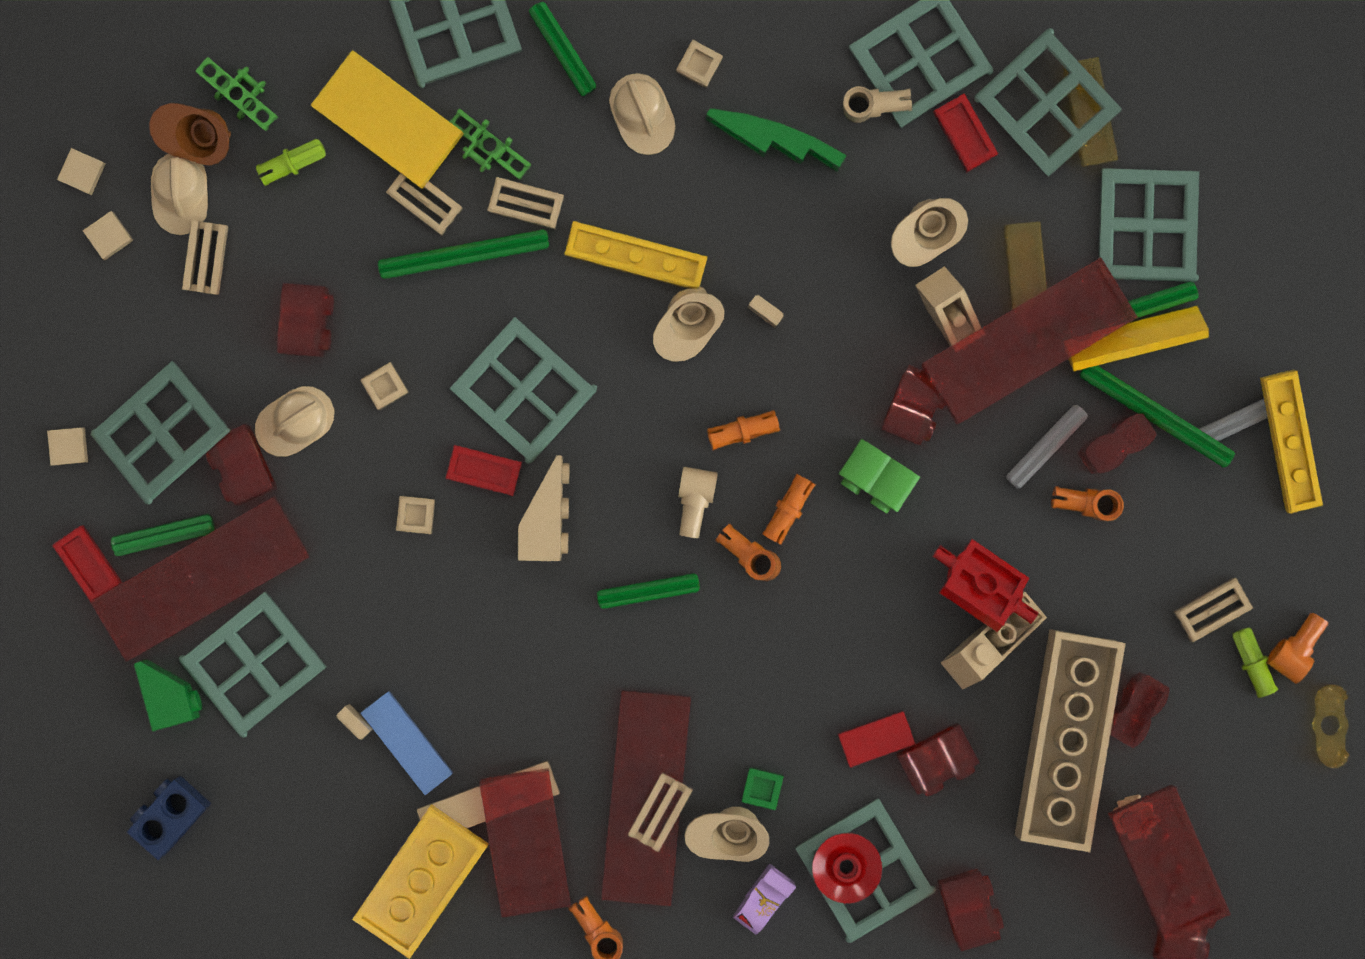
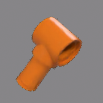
M1055 486L1052 494L1053 496L1063 497L1064 500L1052 499L1051 508L1078 511L1082 513V516L1093 517L1099 521L1117 519L1124 509V501L1121 495L1113 490L1086 488L1085 491ZM1104 495L1108 496L1113 502L1112 511L1107 515L1101 514L1097 508L1098 500Z
M728 524L722 530L731 539L721 533L716 538L717 543H720L739 559L738 563L746 569L748 575L753 579L770 581L778 576L781 570L779 557L774 552L763 548L756 541L753 543L733 528L731 524ZM766 555L770 559L771 568L766 574L760 575L756 571L755 563L760 556Z
M1310 613L1294 637L1290 636L1288 640L1282 639L1273 648L1266 663L1293 683H1299L1313 666L1314 659L1311 655L1314 651L1312 648L1329 623L1319 615Z
M585 896L579 900V905L576 902L570 906L568 910L572 912L585 931L584 937L591 946V953L594 959H619L623 951V938L616 929L610 926L607 920L603 921L588 900L589 898ZM603 938H610L616 942L617 948L614 952L605 954L599 950L598 942Z

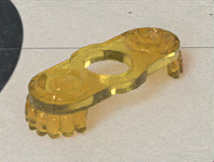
M1335 684L1324 686L1317 692L1315 699L1316 716L1312 725L1316 734L1317 756L1320 762L1329 768L1344 766V762H1347L1350 756L1345 749V735L1348 731V721L1345 717V700L1348 699V695H1346V691L1341 686ZM1332 715L1339 720L1340 729L1336 734L1329 736L1323 733L1321 722L1326 716Z

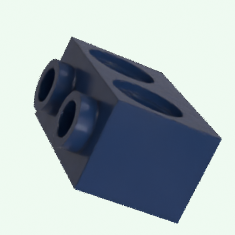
M179 776L172 782L167 778L153 793L157 799L148 808L145 804L142 805L130 818L133 826L127 833L157 860L164 857L212 804L182 776ZM173 794H180L185 798L186 808L184 811H178L173 808L171 804ZM150 820H156L162 825L163 833L161 837H154L149 833L148 822Z

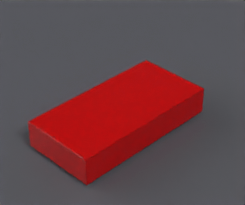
M965 94L933 111L966 172L998 155L996 148Z
M454 445L445 479L514 496L522 462Z
M84 525L79 526L52 545L91 603L123 583Z
M903 710L838 733L849 767L915 745Z

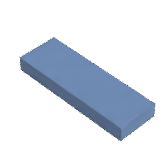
M390 691L361 712L365 720L424 795L428 794L453 774L450 767Z

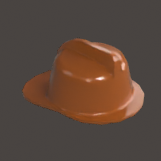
M168 103L160 106L152 114L149 122L150 134L155 144L162 151L175 157L209 166L219 163L226 157L229 150L231 132L228 130L225 120L215 111L204 108L198 109L179 103Z

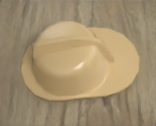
M639 73L626 75L617 81L611 90L609 102L621 136L628 147L637 153L645 155L656 154L667 148L674 138L676 126L670 106L658 82L648 75Z
M170 154L158 160L151 176L154 218L160 227L167 232L177 235L189 234L191 220L204 222L208 210L207 175L203 164Z
M950 198L927 199L913 207L910 214L896 226L892 234L891 248L893 255L900 263L909 267L928 263L962 239L968 225L966 210L959 202Z
M700 286L697 289L682 290L674 295L669 303L668 310L657 324L653 333V344L657 353L664 359L674 362L686 361L696 356L724 320L725 310L721 301L714 295L706 293V290Z
M301 386L293 389L260 412L255 423L257 441L267 453L274 456L287 457L298 453L330 430L334 421V407L330 398L317 388Z
M732 806L720 813L704 814L695 818L687 826L685 842L690 851L699 857L750 862L759 859L766 853L769 846V834L755 814L749 809Z

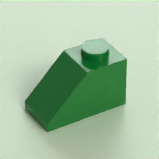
M150 660L134 663L152 731L192 721L200 717L198 712L202 710L200 695L197 690H192L189 682Z

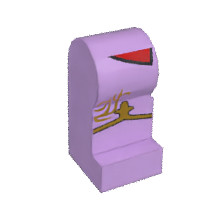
M769 863L746 894V898L736 910L733 918L755 935L758 934L786 897L788 898L795 890V882Z

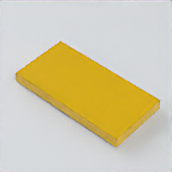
M353 50L311 104L315 110L421 189L424 188L464 135L460 129Z
M431 804L352 920L410 959L489 843Z

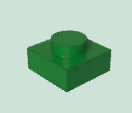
M749 767L741 802L776 810L784 776Z

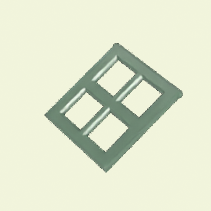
M389 0L417 85L420 88H424L426 84L522 52L505 0H490L491 5L459 15L455 0H440L446 20L415 31L405 3L411 0ZM495 14L504 42L472 53L463 24ZM450 30L459 57L427 68L417 40Z
M920 0L848 47L873 87L879 89V92L894 91L889 83L918 66L931 86L933 92L912 104V111L890 112L900 129L982 76L993 74L991 64L950 0ZM937 7L952 33L924 50L909 24ZM894 33H897L912 58L884 75L868 50ZM958 40L974 66L946 83L930 57Z
M1052 28L1046 29L974 97V101L976 103L980 102L1048 177L1122 111V108L1053 35L1054 30ZM1046 49L1069 72L1047 94L1024 70ZM1016 77L1039 99L1017 122L994 98ZM1079 84L1102 108L1080 129L1057 106ZM1050 111L1072 136L1048 157L1026 132Z
M1101 169L1098 271L1095 273L1098 279L1196 282L1199 279V275L1196 274L1199 171ZM1115 184L1145 185L1144 218L1114 217ZM1154 185L1184 186L1183 219L1154 218ZM1114 232H1143L1142 266L1113 265ZM1153 233L1183 234L1182 267L1152 266Z
M514 317L450 387V390L525 457V462L529 464L537 458L597 392V386L590 385L523 323ZM516 337L541 358L539 363L522 381L517 379L497 360L499 355ZM489 366L515 388L495 411L470 389ZM552 369L577 391L557 414L532 392ZM525 398L550 420L531 443L505 421Z
M171 361L102 424L93 429L91 436L143 502L149 505L153 499L231 430L178 365ZM172 382L187 402L166 421L161 423L147 403ZM194 409L210 429L184 451L169 431ZM136 414L151 434L130 453L125 455L111 438V435ZM158 442L173 462L150 483H147L133 463Z
M267 592L262 593L186 656H179V662L242 738L247 737V731L327 668ZM263 611L281 633V636L255 656L237 632ZM226 642L244 666L218 686L199 662ZM288 642L306 664V667L280 687L263 666L262 662ZM251 673L269 697L243 717L224 693Z
M879 798L874 799L795 846L796 851L813 878L812 862L814 853L826 839L836 834L848 833L870 819L875 818L891 845L879 853L882 868L899 859L916 888L890 903L878 885L873 894L882 908L857 923L852 919L844 903L835 902L822 893L847 935L845 940L848 943H852L933 895L936 891L935 886H930Z

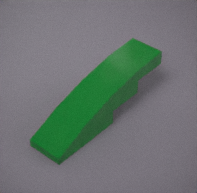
M710 109L706 114L708 122L762 157L766 155L772 146L800 165L806 155L810 154L837 172L847 156L813 136L778 122L745 113Z

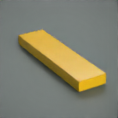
M576 221L572 223L564 253L568 257L688 289H697L700 286L707 261V256Z
M1193 306L1081 335L1063 341V348L1073 371L1209 338V329L1198 306Z
M1289 370L1261 377L1260 381L1285 510L1290 514L1323 506L1298 371Z

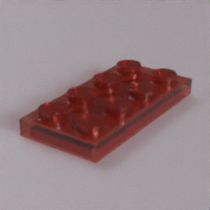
M549 768L480 779L479 784L501 916L508 917L570 907L571 900Z
M1170 784L1108 813L1156 926L1166 944L1231 915L1174 785Z

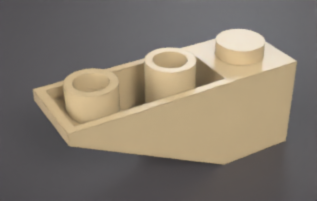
M563 456L555 457L518 525V561H561L562 554H568L569 534L562 533V519H569V498H563V484H569L570 464L563 463Z
M1025 591L1023 592L1022 601L1039 612L1032 624H1029V622L1016 613L1008 617L1004 626L998 632L984 624L941 662L962 690L983 680L1047 618Z

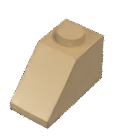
M945 266L915 285L927 311L955 353L984 335L964 288Z

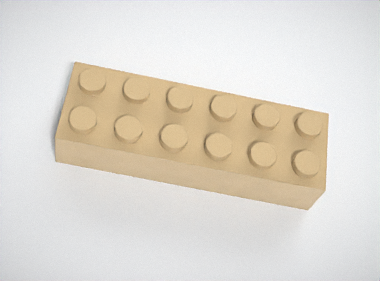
M1049 629L1015 829V836L1020 841L1090 852L1126 643Z

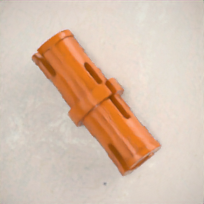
M774 410L754 417H737L734 422L707 428L712 450L738 442L743 444L750 443V439L758 436L780 432L779 422Z
M796 474L783 499L778 500L775 506L778 508L762 534L782 545L796 518L800 519L802 515L801 509L816 484Z

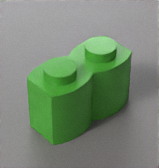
M863 439L859 441L838 473L844 478L840 483L857 495L861 490L865 491L873 497L870 503L888 514L890 509L895 512L899 511L920 479V476Z

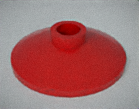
M840 833L829 837L818 847L812 862V874L819 890L829 899L845 904L856 903L866 899L877 888L882 876V861L879 852L868 839L854 833ZM849 860L852 862L853 867L849 872H842L840 870L842 861Z

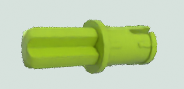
M313 139L290 151L284 149L283 154L256 165L258 175L270 169L273 170L272 173L260 178L263 184L267 186L269 183L291 173L294 175L299 174V169L325 158L326 152L320 140Z
M1243 628L1236 631L1232 637L1244 663L1241 668L1242 670H1247L1257 698L1265 697L1278 691L1266 663L1269 660L1268 656H1263L1251 628Z

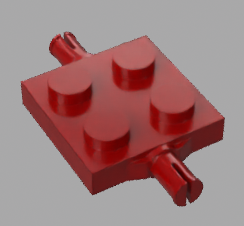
M971 539L963 552L958 556L949 552L942 545H939L932 555V558H935L949 568L947 580L939 593L994 631L998 632L1013 613H1016L1029 622V624H1032L1038 616V611L1022 601L1023 589L1029 577L975 540Z

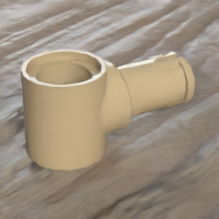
M861 86L853 87L844 96V115L852 122L861 123L871 117H881V113L912 111L911 90L909 88L906 90L879 92V89L869 90ZM854 97H862L866 99L869 106L864 112L856 113L849 107L850 100Z
M683 466L678 495L681 498V504H683L679 535L699 538L704 508H708L709 503H713L718 472Z

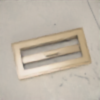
M400 173L386 193L442 236L446 228L455 220L454 218L463 208L428 181L424 188L452 208L447 214L405 181L406 177ZM402 187L441 217L443 221L440 225L396 192L398 188Z
M496 177L488 212L556 229L564 195ZM501 187L555 201L554 206L500 193ZM499 200L551 214L549 220L497 206V202Z
M191 220L182 290L219 295L228 232L227 225ZM200 229H203L204 236L196 285L193 284ZM212 231H217L218 236L210 287L205 286Z
M1232 578L1175 610L1174 614L1179 618L1180 624L1188 634L1187 637L1190 642H1195L1250 611L1253 607L1237 578ZM1232 588L1234 589V594L1195 616L1187 618L1186 614ZM1237 600L1241 601V606L1196 631L1193 629L1192 626Z
M662 772L628 835L659 852L693 789ZM664 783L671 785L645 833L639 832L640 826ZM677 789L682 791L657 839L650 838Z

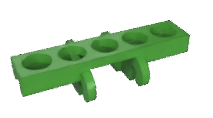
M207 57L195 72L218 90L214 98L219 101L223 97L222 95H224L240 109L236 115L238 119L242 120L246 114L263 130L267 131L270 124L278 116L256 98L259 93L262 94L265 91L263 88L266 82L261 81L258 83L248 74V67H244L242 70L239 68L237 70L238 75L233 79ZM207 65H211L216 70V74L213 77H208L203 72ZM224 76L227 80L220 87L217 84V80L219 77ZM244 80L254 89L249 92L239 83ZM235 87H239L243 91V96L239 100H233L230 97V91ZM260 110L265 111L269 115L268 121L262 123L256 117L257 113Z
M459 108L453 119L449 121L464 133L463 137L472 143L469 147L465 146L463 148L465 153L462 158L466 159L469 156L481 165L480 172H483L485 169L490 170L492 167L490 163L494 160L520 180L530 168L531 164L509 147L513 139L508 137L504 144L486 130L490 123L487 119L480 125ZM460 117L469 122V126L464 130L456 124L457 119ZM473 128H477L476 131H475V132L472 134V136H471V135H470V131H471ZM488 138L494 139L497 143L493 151H487L483 147L484 141ZM478 147L488 155V158L485 160L473 150ZM507 151L510 154V158L504 162L500 158ZM516 159L524 164L521 172H517L511 167V163Z

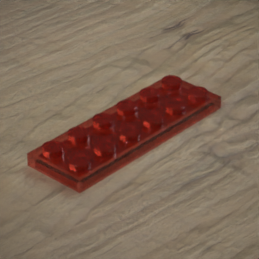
M1099 258L925 361L921 366L958 425L1137 318V315L1103 259Z
M273 496L90 601L127 662L309 558L310 555L276 497Z
M621 691L601 900L671 906L680 814L659 852L641 843L638 839L630 837L628 832L662 772L683 783L691 703L690 696ZM664 783L640 826L639 832L645 833L671 785ZM677 789L650 838L657 839L682 791Z

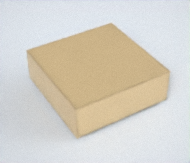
M692 39L676 72L707 88L723 56Z
M71 148L57 180L92 195L105 167V163Z
M113 211L108 212L83 230L103 260H107L134 241Z
M755 295L747 307L774 328L784 317V313L759 295Z
M391 362L360 380L378 410L409 393Z
M85 428L47 431L51 466L88 462Z
M400 496L396 531L432 534L435 499Z
M350 704L346 705L337 714V718L358 739L362 740L373 730L365 718Z

